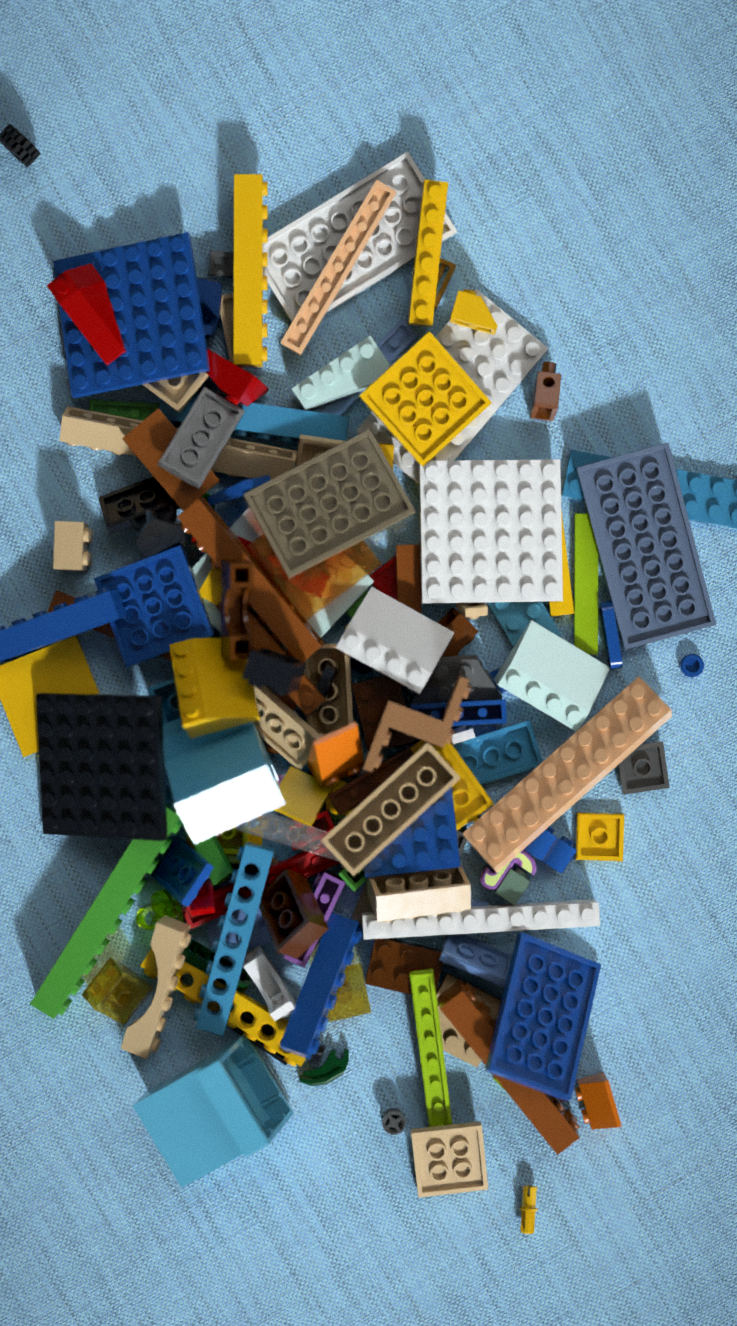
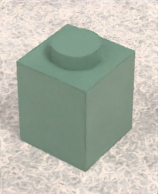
M518 867L515 870L510 869L498 889L494 890V892L513 905H516L530 884V881L526 878L528 874Z

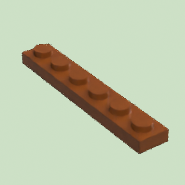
M221 602L216 605V608H217L220 612H221ZM247 606L248 622L253 633V650L263 647L288 656L284 648L272 637L269 630ZM303 674L299 689L289 694L306 716L326 701L305 674Z

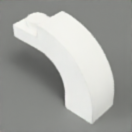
M259 945L246 953L243 967L261 992L270 1015L276 1021L279 1018L287 1017L295 1008L296 1003L279 972Z

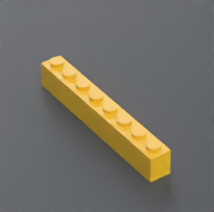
M234 174V364L238 367H263V361H268V348L263 347V338L268 337V324L263 323V314H268V300H263V290H268V276H263V267H268V252H263V243H268V229H263V219H268V205H263V196H268V181H263L262 174Z

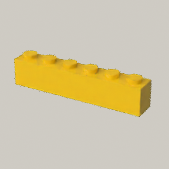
M424 180L422 184L407 325L428 328L433 325L448 182Z

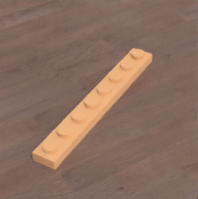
M378 180L375 181L280 344L302 355L393 201L397 191Z

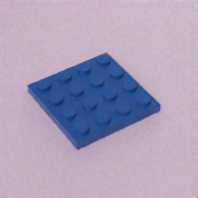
M183 545L94 578L98 590L106 587L109 588V591L118 589L127 617L110 622L126 667L170 652V644L191 638H208L215 635Z
M452 786L364 866L366 878L461 867Z

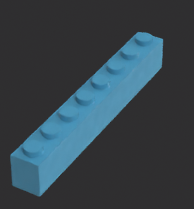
M198 395L192 397L181 413L162 399L160 400L159 409L172 425L177 427V424H182ZM239 402L237 405L245 410V413L233 431L234 436L247 437V433L255 434L256 438L261 440H270V437L280 438L279 442L293 444L294 440L299 441L300 434L342 441L347 439L348 416L255 403L245 406Z

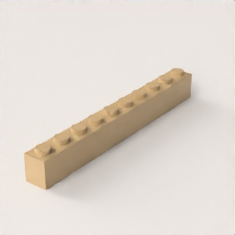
M67 406L62 415L59 441L66 442L71 446L82 445L92 450H107L117 455L128 454L137 457L122 438L142 421ZM229 438L211 470L213 473L221 472L231 477L241 476L251 479L268 475L272 480L296 467L298 451Z

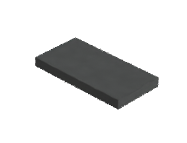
M204 387L157 465L199 490L245 410Z

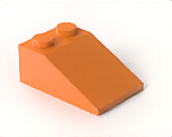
M356 722L312 742L307 765L319 788L325 786L327 788L333 787L340 782L339 779L345 776L351 778L361 772L360 769H362L364 758Z

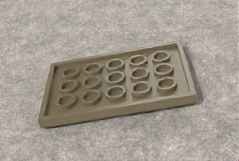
M370 429L243 494L288 579L415 513L414 507Z

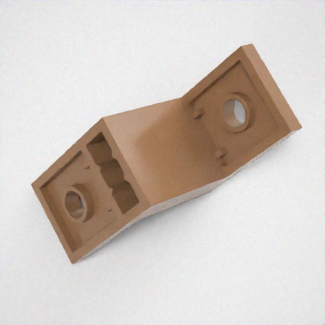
M457 676L441 720L387 700L363 763V769L372 772L374 768H379L383 758V754L380 753L382 745H388L392 734L388 731L389 727L443 748L445 743L450 744L454 734V730L451 729L454 721H459L463 708L459 707L462 698L467 699L471 690V685H468L469 679Z

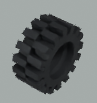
M8 124L0 133V143L27 168L41 154L11 124Z

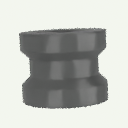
M397 1108L386 1110L382 1116L384 1130L391 1135L401 1133L406 1125L404 1113Z

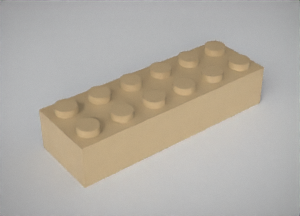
M427 742L328 832L321 841L354 876L453 786L460 777Z

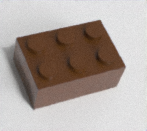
M385 675L352 683L368 750L387 700L406 707L401 684ZM389 727L388 731L392 733L387 746L382 745L381 750L415 742L414 736Z
M286 868L263 890L259 909L277 952L298 959L329 929L306 876Z
M393 938L374 939L365 984L412 995L410 972L433 969L437 991L443 962L439 960L442 950Z

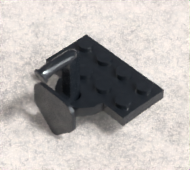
M154 476L98 497L109 534L111 535L133 527L135 532L139 533L136 538V544L143 556L151 557L183 545L185 542L184 531L181 525L175 522L177 510L180 507Z

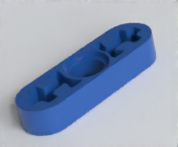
M612 601L600 602L599 608L610 670L619 669L623 665Z

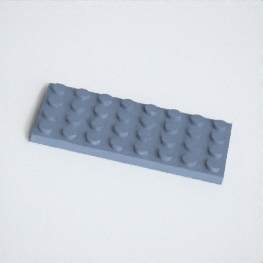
M669 442L576 467L624 649L634 648L716 625Z

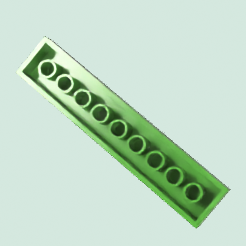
M166 802L167 840L133 839L30 1005L53 1019L58 1014L63 1016L73 1001L70 999L71 994L75 996L85 982L82 979L83 975H88L98 961L95 959L96 954L101 955L110 942L107 939L108 935H113L123 920L120 919L121 914L126 915L135 902L132 899L135 893L138 895L148 880L145 879L146 874L149 873L151 875L160 862L157 859L160 853L164 854L173 840L169 839L171 834L178 833L184 824L177 808Z

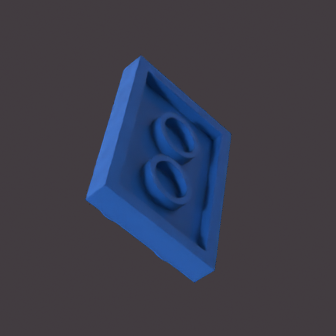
M176 836L151 876L181 904L188 907L192 900L196 898L205 880L209 878L214 866L183 839Z

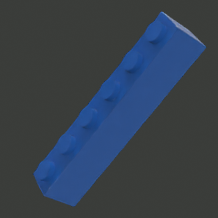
M108 587L95 591L96 596L88 598L87 595L75 598V603L67 606V603H62L54 606L53 612L46 613V610L32 614L33 619L28 621L25 618L11 622L12 627L6 629L5 626H0V662L127 617L118 589L109 591Z
M335 913L330 915L327 923L329 929L321 938L280 1042V1046L284 1051L309 1060L312 1054H316L319 1048L320 1041L318 1038L321 1031L324 1032L328 1024V1018L326 1017L329 1010H332L336 1004L337 996L335 994L338 987L341 988L345 981L344 971L346 966L350 965L353 960L354 952L352 950L355 943L358 944L362 937V930L358 921Z

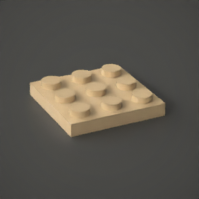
M446 973L436 992L443 1051L478 1068L481 1059L440 1010L438 996L460 980ZM471 985L477 993L475 996L478 1001L481 1002L483 1000L491 1010L490 1015L493 1020H496L502 1000Z
M481 1121L411 1129L418 1198L489 1190Z

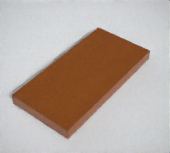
M158 408L125 435L122 440L182 511H184L198 498H201L216 486L220 480L210 470L198 490L157 465L178 431Z

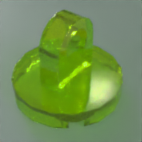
M166 889L160 890L152 894L149 905L138 910L136 922L141 929L154 930L156 922L165 915L183 922L182 910L177 899L173 900L171 894ZM150 912L152 920L147 925L145 916Z

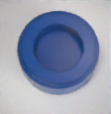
M688 654L681 659L679 666L685 676L697 677L704 669V662L700 656Z

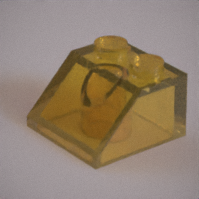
M110 957L81 995L94 1010L125 1025L153 990V987L127 966Z
M361 963L346 966L344 971L345 981L342 987L337 989L335 994L337 996L336 1004L332 1010H329L326 1017L328 1022L371 1013V1005Z

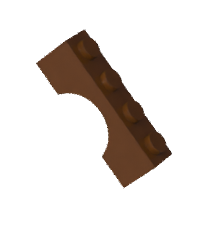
M246 559L221 560V655L230 660L248 659L250 651L253 650V633L248 622L247 601L249 592L254 587V563Z

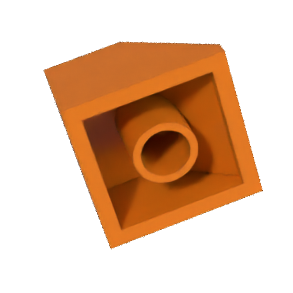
M604 1072L577 1079L578 1087L574 1089L578 1101L582 1100L585 1109L581 1110L584 1123H589L591 1129L621 1127L609 1080Z

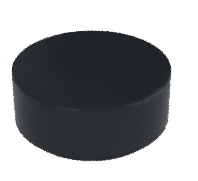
M319 1044L316 1054H312L309 1060L310 1066L318 1068L326 1046Z

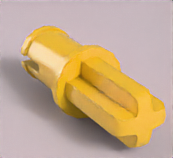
M522 1185V1206L519 1207V1210H521L520 1231L524 1234H533L535 1229V1212L538 1211V1208H536L537 1186L530 1187L529 1195V1185Z

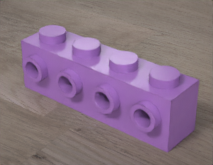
M324 870L323 875L317 874L312 886L316 887L313 894L327 923L346 882L341 877ZM317 941L298 959L285 954L283 958L305 968Z

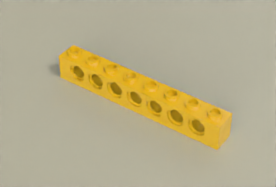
M151 947L140 966L144 968L143 972L146 975L155 979L158 977V967ZM184 961L181 969H178L177 977H179L178 984L175 990L172 991L177 989L184 993L183 997L193 1004L198 1002L202 1005L204 998L199 997L203 983L208 984L210 976ZM183 974H190L193 977V985L183 983ZM216 979L214 980L217 988L222 989L227 986ZM236 991L233 1000L234 1008L230 1011L227 1025L233 1029L236 1027L245 1031L243 1035L248 1039L261 1041L264 1043L263 1047L273 1054L278 1052L285 1056L283 1059L292 1066L297 1064L301 1067L306 1058L284 1051L280 1046L289 1021L285 1018H279L274 1021L266 1006L245 993ZM216 1001L208 1003V1007L212 1011L221 1009L220 1004ZM246 1011L251 1012L254 1016V1021L251 1023L245 1022L242 1019V1013ZM264 1024H270L274 1028L272 1035L263 1033L262 1026Z

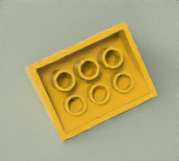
M191 638L169 645L182 725L190 739L260 720L254 686L248 684L249 680L242 678L248 659L230 660L221 655V638Z

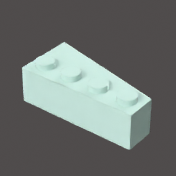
M368 336L294 386L292 391L304 410L310 411L365 390L391 365L372 337Z

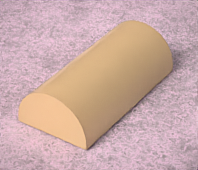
M324 644L304 661L307 662L304 674L315 687H317L326 666L332 665L338 668L325 697L326 701L323 702L319 711L312 712L306 716V723L322 737L354 722L351 656L336 648L337 644Z

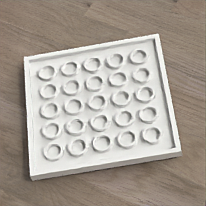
M560 459L429 461L423 467L419 464L421 604L563 601Z

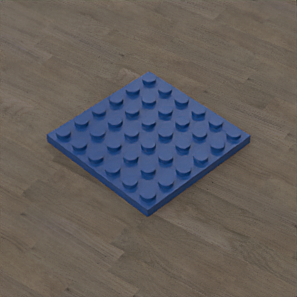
M188 232L53 261L55 278L64 271L90 263L93 264L106 282L109 299L114 309V316L119 325L126 349L125 353L107 366L59 304L71 396L73 398L210 371L191 236Z

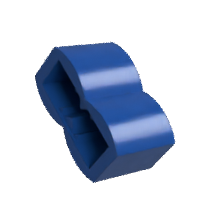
M548 827L524 850L562 874L577 850L572 847L574 845L573 841L563 835L559 839L553 835L555 830Z

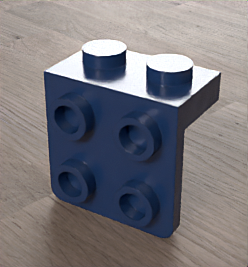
M197 277L205 336H209L219 327L223 285L220 281Z

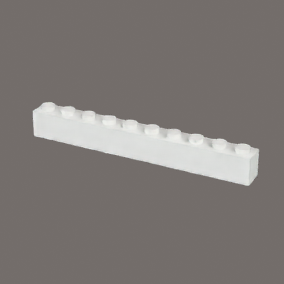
M595 899L473 906L470 910H463L459 913H440L436 916H417L413 919L402 918L390 922H377L374 912L361 913L362 936L364 940L600 926L599 902Z

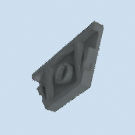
M477 655L445 656L440 658L421 694H413L411 703H447L457 676L469 679L468 685H471L467 699L462 698L461 702L502 700V692L500 689H497L491 675L483 668V663Z

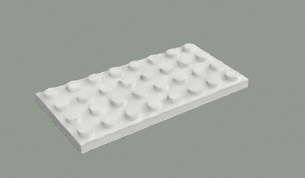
M408 151L268 237V243H263V252H268V267H263V276H268V285L291 322L306 300L376 180L397 191V194L326 313L414 260L422 184L425 178ZM446 212L442 242L457 233Z
M478 289L475 290L477 296L482 297L498 325L495 335L453 324L449 320L435 338L492 403L430 461H455L549 349ZM371 412L356 430V433L359 435L370 429L377 443L394 444V465L419 485V464L377 416Z

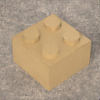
M55 521L53 569L58 571L87 572L88 567H91L92 553L88 551V543L93 541V530L89 528L88 524L84 522Z

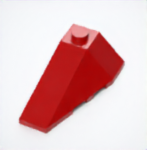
M92 263L64 271L46 285L107 366L126 352L119 325L114 316L113 305L109 299L106 282Z
M207 349L210 371L206 372L216 385L227 394L225 399L236 406L239 402L248 406L267 393L269 388L254 375Z

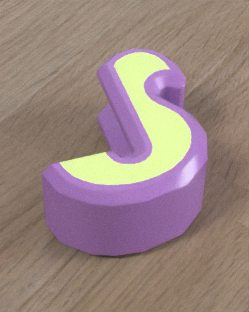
M523 849L498 873L493 869L490 870L488 866L483 867L480 872V881L483 887L488 890L498 889L514 863L535 876L537 870L535 860Z

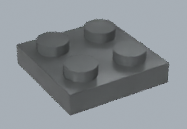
M663 741L641 744L618 764L623 795L670 788Z

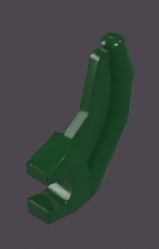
M344 1048V1056L342 1058H338L335 1055L336 1049H332L323 1065L319 1068L304 1071L303 1075L299 1076V1082L309 1086L325 1085L343 1075L349 1062V1048Z

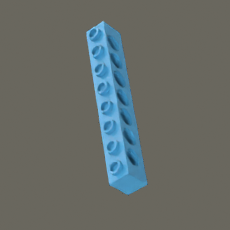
M248 841L245 847L240 846L237 860L241 861L239 870L234 869L230 882L235 884L232 893H227L224 906L228 907L226 916H221L218 926L222 933L220 939L215 938L212 952H215L216 955L214 962L209 961L206 975L210 977L208 984L203 983L199 996L204 999L202 1006L196 1007L193 1020L197 1021L196 1029L224 1035L275 849ZM249 863L255 864L258 867V873L254 875L248 874L245 866ZM243 886L249 887L252 895L247 898L242 897L239 893V888ZM237 909L244 911L246 918L236 920L233 917V911ZM230 932L236 933L239 936V941L237 943L229 942L227 934ZM228 955L232 958L233 964L225 966L221 963L220 958ZM222 978L226 981L227 986L222 989L217 988L214 980ZM216 1001L220 1004L221 1009L212 1011L209 1009L208 1003Z

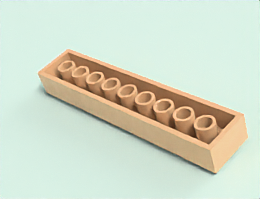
M638 676L462 834L492 869L498 873L672 717L671 709Z

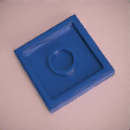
M266 475L237 482L208 496L207 500L210 506L241 499L244 497L243 494L270 481L271 478Z

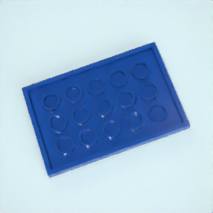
M525 933L517 934L485 1071L561 1100L571 1101L601 964Z

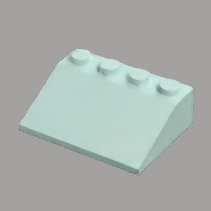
M530 620L495 676L494 681L498 686L577 732L590 713L610 667Z

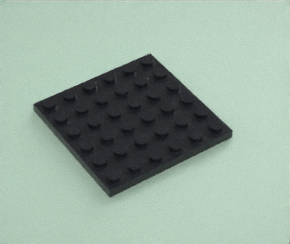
M37 693L43 834L153 841L167 840L162 697L152 695Z

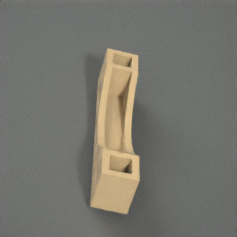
M166 915L156 922L150 943L158 967L156 993L146 1013L126 1028L121 1046L122 1050L147 1059L153 1052L156 1053L161 1044V1040L158 1038L167 1023V1019L164 1017L173 1002V998L170 996L179 981L177 972L178 969H181L185 960L183 951L191 939L189 934L191 925Z

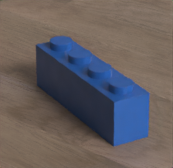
M506 699L461 702L459 707L463 708L460 719L458 722L454 721L452 726L507 723ZM447 703L410 704V708L441 720Z

